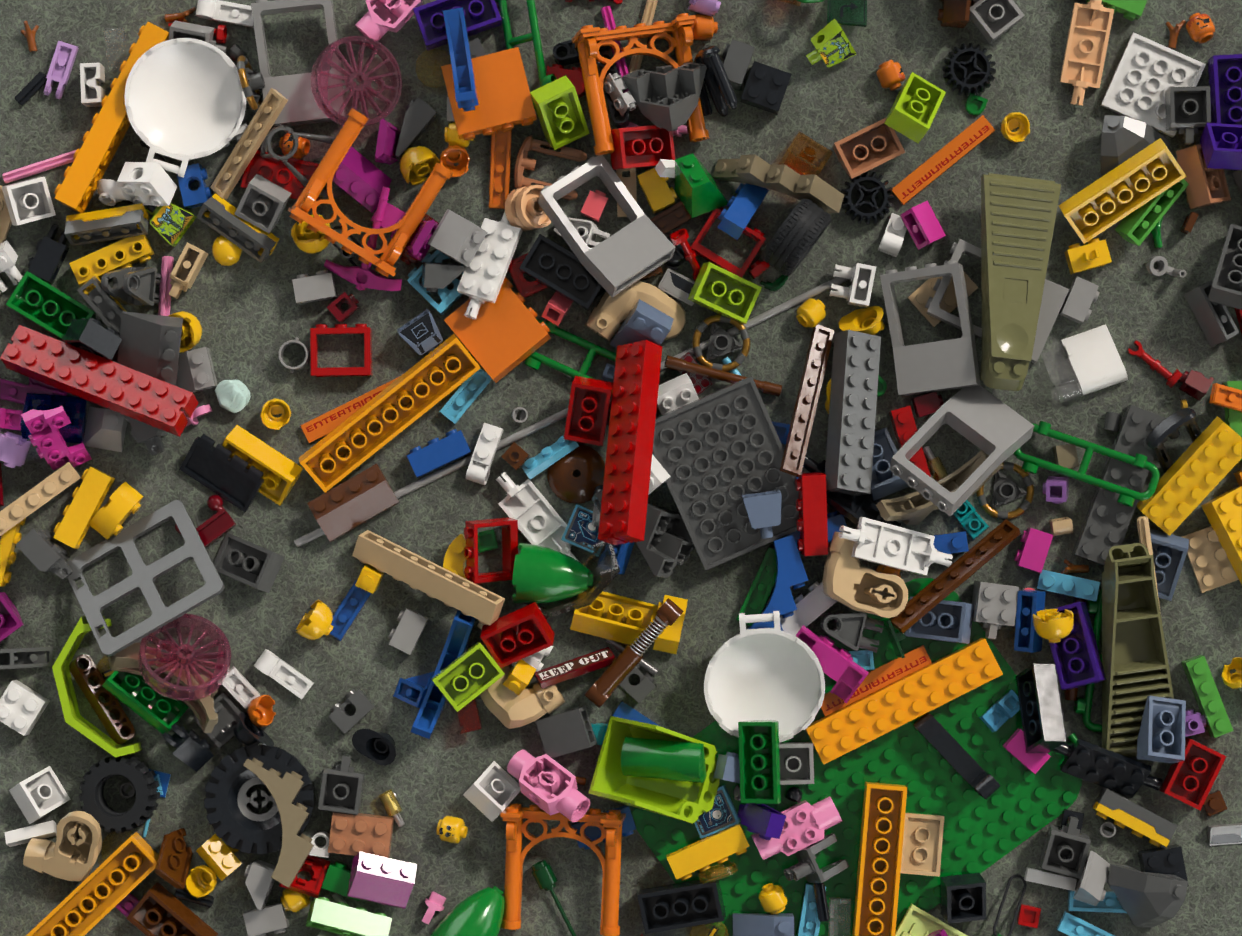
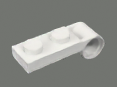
M198 0L195 16L254 28L251 6L221 0Z
M487 423L483 424L466 472L467 480L486 485L490 475V467L504 431L502 428Z
M267 649L264 650L254 664L259 671L273 678L300 699L304 698L314 684L306 676Z

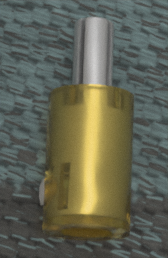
M924 447L923 451L929 460L927 465L931 477L938 482L948 476V473L939 456L934 457L930 447Z
M392 789L378 795L388 816L394 817L398 827L403 826L405 823L399 813L402 811V808Z

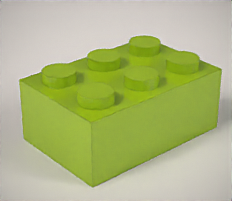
M912 72L902 85L884 124L919 144L929 130L946 92Z
M566 75L530 92L545 138L554 150L590 134L576 89Z
M707 262L703 263L688 296V300L717 314L746 324L762 287Z
M477 642L431 680L455 711L458 712L505 675V673L484 646Z

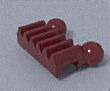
M212 495L207 500V506L217 513L196 528L205 547H208L216 539L236 526L232 517L223 507L222 498L218 495ZM175 524L176 531L181 534L177 524Z

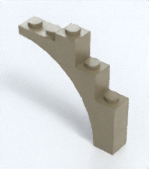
M756 154L741 155L740 159H718L712 176L717 181L746 183L771 189L798 200L810 199L827 213H839L844 194L817 175H800L785 164L770 165Z
M981 450L971 460L950 475L939 480L938 483L949 492H955L989 455ZM1002 463L973 492L972 495H974L994 474H996L1003 467ZM918 491L894 499L880 500L876 504L881 517L885 521H903L906 525H919L933 510H939L935 504L926 500Z
M134 643L115 655L108 656L112 671L140 675L156 681L173 691L192 709L200 722L203 733H212L214 726L218 723V714L215 713L213 699L214 695L218 692V685L215 683L213 675L191 674V669L188 667L186 659L164 658L160 644Z
M253 757L252 761L247 759L243 766L256 774L267 786L275 799L281 817L282 848L271 878L290 888L314 847L311 843L313 839L303 833L301 836L297 835L309 816V813L306 812L308 808L298 802L296 805L292 804L305 782L301 780L303 776L294 771L291 774L286 772L284 777L280 778L281 773L273 768H270L269 771L262 767L264 763Z

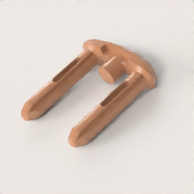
M532 135L524 140L516 159L514 170L515 188L528 187L531 184L544 187L552 185L551 183L523 176L524 169L531 171L535 169L537 160L527 157L530 150L577 162L585 161L587 154L582 150L566 146L558 148L561 152L544 149L540 146L552 148L549 142L533 139ZM573 190L562 198L567 200L577 199L578 193Z

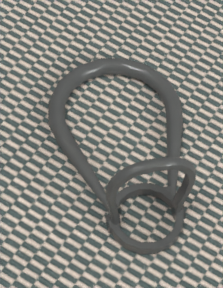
M275 124L261 144L260 155L263 158H274L278 161L280 159L305 187L308 180L287 162L297 151L298 137L332 144L336 137L297 133L290 127ZM280 130L290 133L293 138L292 150L285 156L275 154L270 144L272 136ZM340 188L332 191L334 199L345 194ZM321 191L318 198L328 199L327 192Z

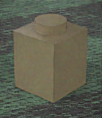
M1066 444L1053 447L1055 464L1072 470L1075 467H1079L1075 445Z

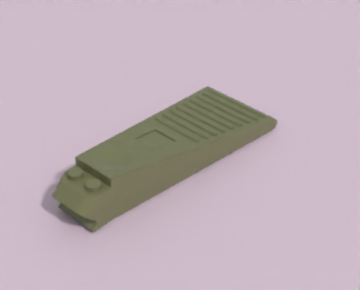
M988 173V175L982 174L981 177L982 361L980 380H983L984 384L992 389L1021 390L1028 372L1029 361L1032 359L1061 184H1057L1055 181Z
M1141 543L1111 547L1104 563V572H1102V666L1106 680L1102 681V748L1128 758L1137 757V738L1147 696L1174 699L1154 576V557L1149 555L1148 549Z

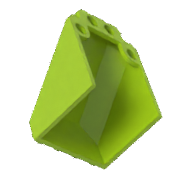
M610 716L588 794L693 824L701 814L709 812L714 805V798L720 783V779L713 778L717 763L716 748L714 745L658 725ZM625 737L704 744L707 775L705 781L698 783L624 776L621 770V751Z

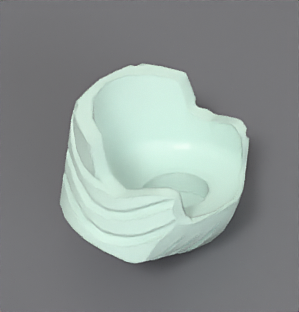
M223 380L215 388L220 407L232 413L241 411L249 403L250 391L240 380Z

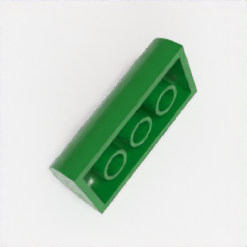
M26 271L5 304L62 339L73 319H95L96 312Z
M114 671L102 685L162 735L165 732L168 733L172 728L171 726L189 708L161 684L140 675Z
M754 720L738 722L741 803H781L779 721Z
M625 737L621 751V770L624 776L703 783L707 777L704 744Z

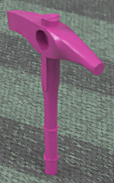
M382 187L372 226L374 229L381 227L387 200H389V187ZM378 234L370 235L367 246L373 250H376ZM328 259L325 261L324 267L346 281L355 284L357 290L361 291L369 288L401 291L402 279L386 278L371 269V262L369 265L362 262L361 266L349 267L336 264Z

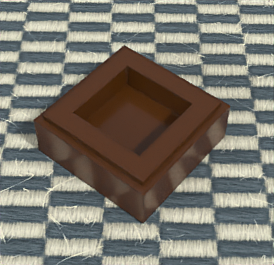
M1195 212L1187 214L1180 231L1184 234L1191 233L1199 214Z

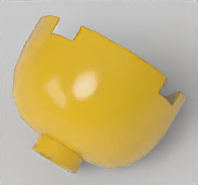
M425 146L411 147L404 152L400 160V172L408 184L411 182L412 185H418L427 179L424 176L432 171L436 162L440 164V160L432 150Z
M305 221L302 224L299 223L297 225L295 223L293 225L291 236L294 243L303 252L314 254L321 252L329 246L330 242L324 239L326 234L318 231L316 234L307 228L308 223Z
M184 311L168 315L170 317L183 318L180 352H186L199 343L202 336V326L196 316Z
M318 599L310 606L312 609L304 614L296 628V633L309 640L319 639L323 635L328 636L334 627L331 625L333 613L325 603Z
M1058 609L1037 611V616L1033 614L1034 629L1040 637L1048 639L1050 643H1058L1061 639L1067 637L1073 629L1074 614L1072 611L1064 609L1065 613L1057 612Z

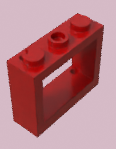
M724 208L715 209L693 242L691 249L712 264L739 277H743L766 240L763 237L764 233L756 228L752 230L746 226L742 234L757 243L740 269L701 245L704 237Z
M316 324L315 328H310L312 377L372 376V328L367 327V324H355V327L348 328L347 324H335V328H327V324ZM364 334L365 367L318 368V335Z
M508 517L466 521V527L464 528V537L466 538V547L464 548L466 567L464 574L466 579L475 584L512 580L515 555L518 554V520ZM502 526L503 571L478 573V528Z

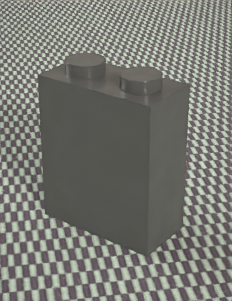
M586 706L544 717L536 721V731L543 743V753L551 758L590 748L597 744Z

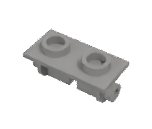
M609 73L603 83L604 89L613 100L616 110L623 116L628 109L632 111L636 108V101L630 91L622 92L628 88L622 76L617 73L613 75Z

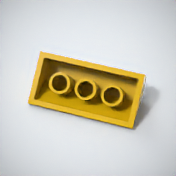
M238 425L227 435L222 446L232 452L231 458L236 454L249 463L247 469L254 466L264 473L262 478L265 481L258 492L281 506L297 482L303 468Z
M588 588V590L580 593L578 596L570 630L632 645L634 641H637L636 638L639 639V635L641 636V633H644L643 630L646 631V627L648 628V625H651L650 622L653 623L652 619L655 620L658 605Z

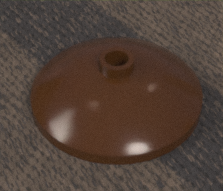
M578 444L579 447L552 464L547 470L548 483L552 491L560 499L573 504L592 500L595 487L603 485L605 463L602 457L594 449ZM574 470H579L581 472V475L579 477H574Z

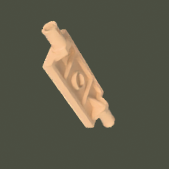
M1090 0L1087 4L1074 3L1060 76L1061 83H1068L1074 86L1070 103L1073 105L1083 106L1086 88H1100L1114 9L1103 7L1102 0Z

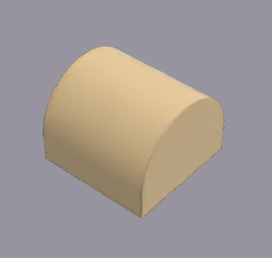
M1069 517L1050 519V530L1053 536L1073 533V523Z

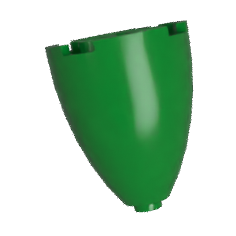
M519 543L518 549H521L520 554L515 555L512 579L514 590H516V594L512 596L514 603L531 604L536 602V604L556 602L576 596L593 585L594 575L590 574V570L574 558L547 547Z
M493 886V888L486 887L477 891L454 907L442 919L430 936H498L504 915L505 898L502 896L504 892L496 886Z

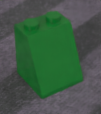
M693 153L675 160V191L691 218L728 204L711 174Z

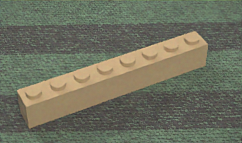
M369 530L358 536L352 556L361 563L369 564L375 567L377 571L391 575L397 581H403L411 588L426 593L427 596L444 602L446 606L454 607L460 610L462 614L478 619L482 624L491 625L498 620L505 598Z

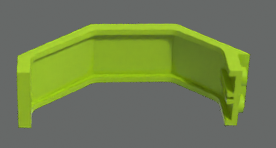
M81 616L52 666L65 722L115 758L142 750L140 742L126 746L117 744L112 738L80 714L69 665L84 636L92 631L86 617ZM104 617L107 626H112L111 619H105Z

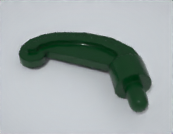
M782 275L773 283L761 281L760 284L764 285V288L769 291H776L785 284L788 276Z

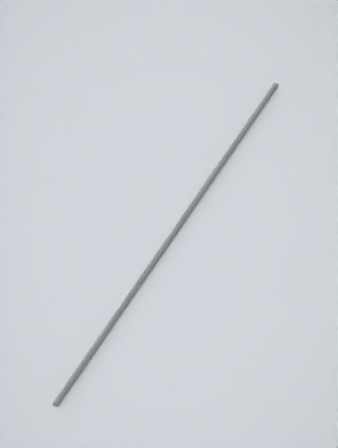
M836 277L749 319L743 325L749 329L809 298L829 290L831 284L839 285L850 279ZM736 327L726 331L731 336L740 333ZM710 339L700 343L702 351L708 349ZM693 347L673 357L681 358L688 352L693 356L695 355ZM665 361L661 362L660 371L667 368L664 367ZM568 408L500 440L497 450L567 417ZM473 454L395 491L397 499L470 464ZM320 527L294 540V542L299 547L325 533Z

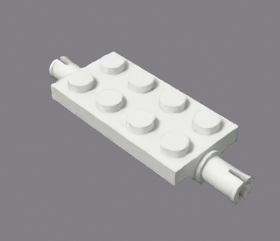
M505 211L499 222L484 218L481 228L488 233L469 266L465 267L457 288L458 293L469 296L470 302L464 316L470 319L471 317L474 320L477 319L481 304H484V302L488 301L495 304L522 234L521 228L511 226Z
M506 472L502 474L506 482L499 476L496 481L507 492V496L498 504L509 518L518 520V529L532 545L559 551L578 561L570 551V547L573 545L561 540L567 524L531 480L527 479L519 486L511 480Z
M859 517L857 529L844 525L839 529L842 532L838 534L839 538L854 541L851 557L923 576L927 575L928 568L933 563L947 567L952 563V561L948 560L953 559L952 554L939 552L935 549L933 545L935 536L865 517Z

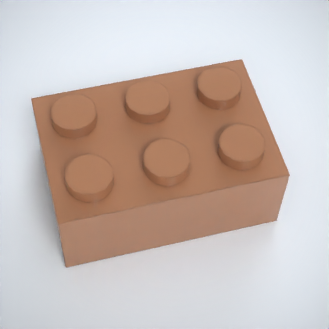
M333 812L328 853L356 856L359 852L389 858L394 817Z

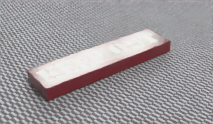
M606 647L537 671L534 674L540 687L543 689L609 666L616 658L610 648Z

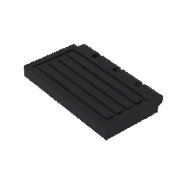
M203 434L201 438L198 436L194 440L179 470L243 512H246L265 481L262 478L264 473L254 466L247 469L249 463L236 454L231 458L232 452L224 446L218 444L215 448L214 444L216 441Z

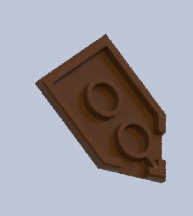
M184 828L164 835L155 868L157 875L177 889H184L193 855L191 847H186L183 836H186Z

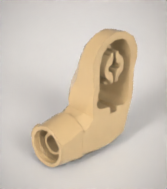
M638 280L614 297H611L606 291L597 308L594 307L585 325L609 341L620 329L621 323L626 320L640 299L674 319L671 330L664 339L668 340L675 338L682 332L686 323V312L677 300L669 297L657 287Z
M834 532L824 565L822 581L824 594L856 611L884 618L898 616L905 609L908 601V589L904 580L894 574L879 573L873 569L861 566L859 558L851 557L854 541L839 538L838 534L842 532Z
M511 664L501 668L505 675L480 694L485 706L508 729L523 727L535 722L546 713H552L565 703L560 691L557 690L556 684L542 689L539 683L533 684V688H525L520 695L503 685V682L512 668Z
M83 811L68 813L57 824V840L55 843L51 840L32 838L29 841L25 850L23 865L39 873H46L59 879L84 881L91 872L102 849L99 823L92 815Z

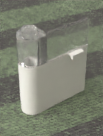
M1106 324L1045 345L1041 352L1042 359L1053 382L1051 396L1054 402L1058 401L1059 404L1128 380L1125 367Z

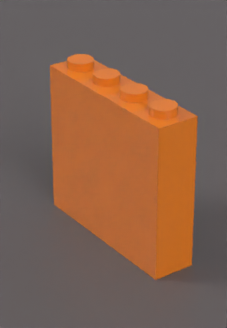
M519 47L472 58L479 105L475 106V110L463 112V108L458 109L452 65L441 66L459 139L471 140L478 134L483 133L484 136L495 133L494 130L502 129L507 131L513 129L514 125L522 124V126L533 124L534 120H537Z
M504 278L495 304L488 301L481 304L476 320L472 319V317L470 319L464 316L470 299L444 319L446 324L495 383L551 339L548 334L550 329L544 322L539 323L536 320L538 316L531 307L526 308L523 304L525 299L519 292L515 294L512 291L513 285L507 278Z

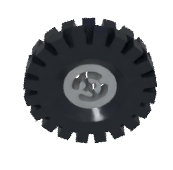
M260 744L254 747H242L224 757L210 774V780L205 788L206 798H204V806L207 810L206 816L209 824L213 826L214 832L220 839L222 838L226 842L225 844L233 849L236 848L241 850V852L249 854H268L282 848V824L275 799L267 791L261 790V796L265 797V801H262V808L266 807L270 801L273 802L272 808L267 813L257 814L248 807V804L251 803L254 807L260 808L259 801L255 800L256 797H259V790L253 792L251 797H248L247 793L254 785L265 784L256 774L243 766L247 759L252 761L254 757L264 763L262 767L269 771L270 768H273L281 773L280 778H283L286 772L291 774L292 771L303 776L301 780L305 783L292 804L296 805L298 802L307 807L306 812L309 813V816L297 834L298 836H301L313 816V808H315L313 781H311L309 772L300 760L284 749Z

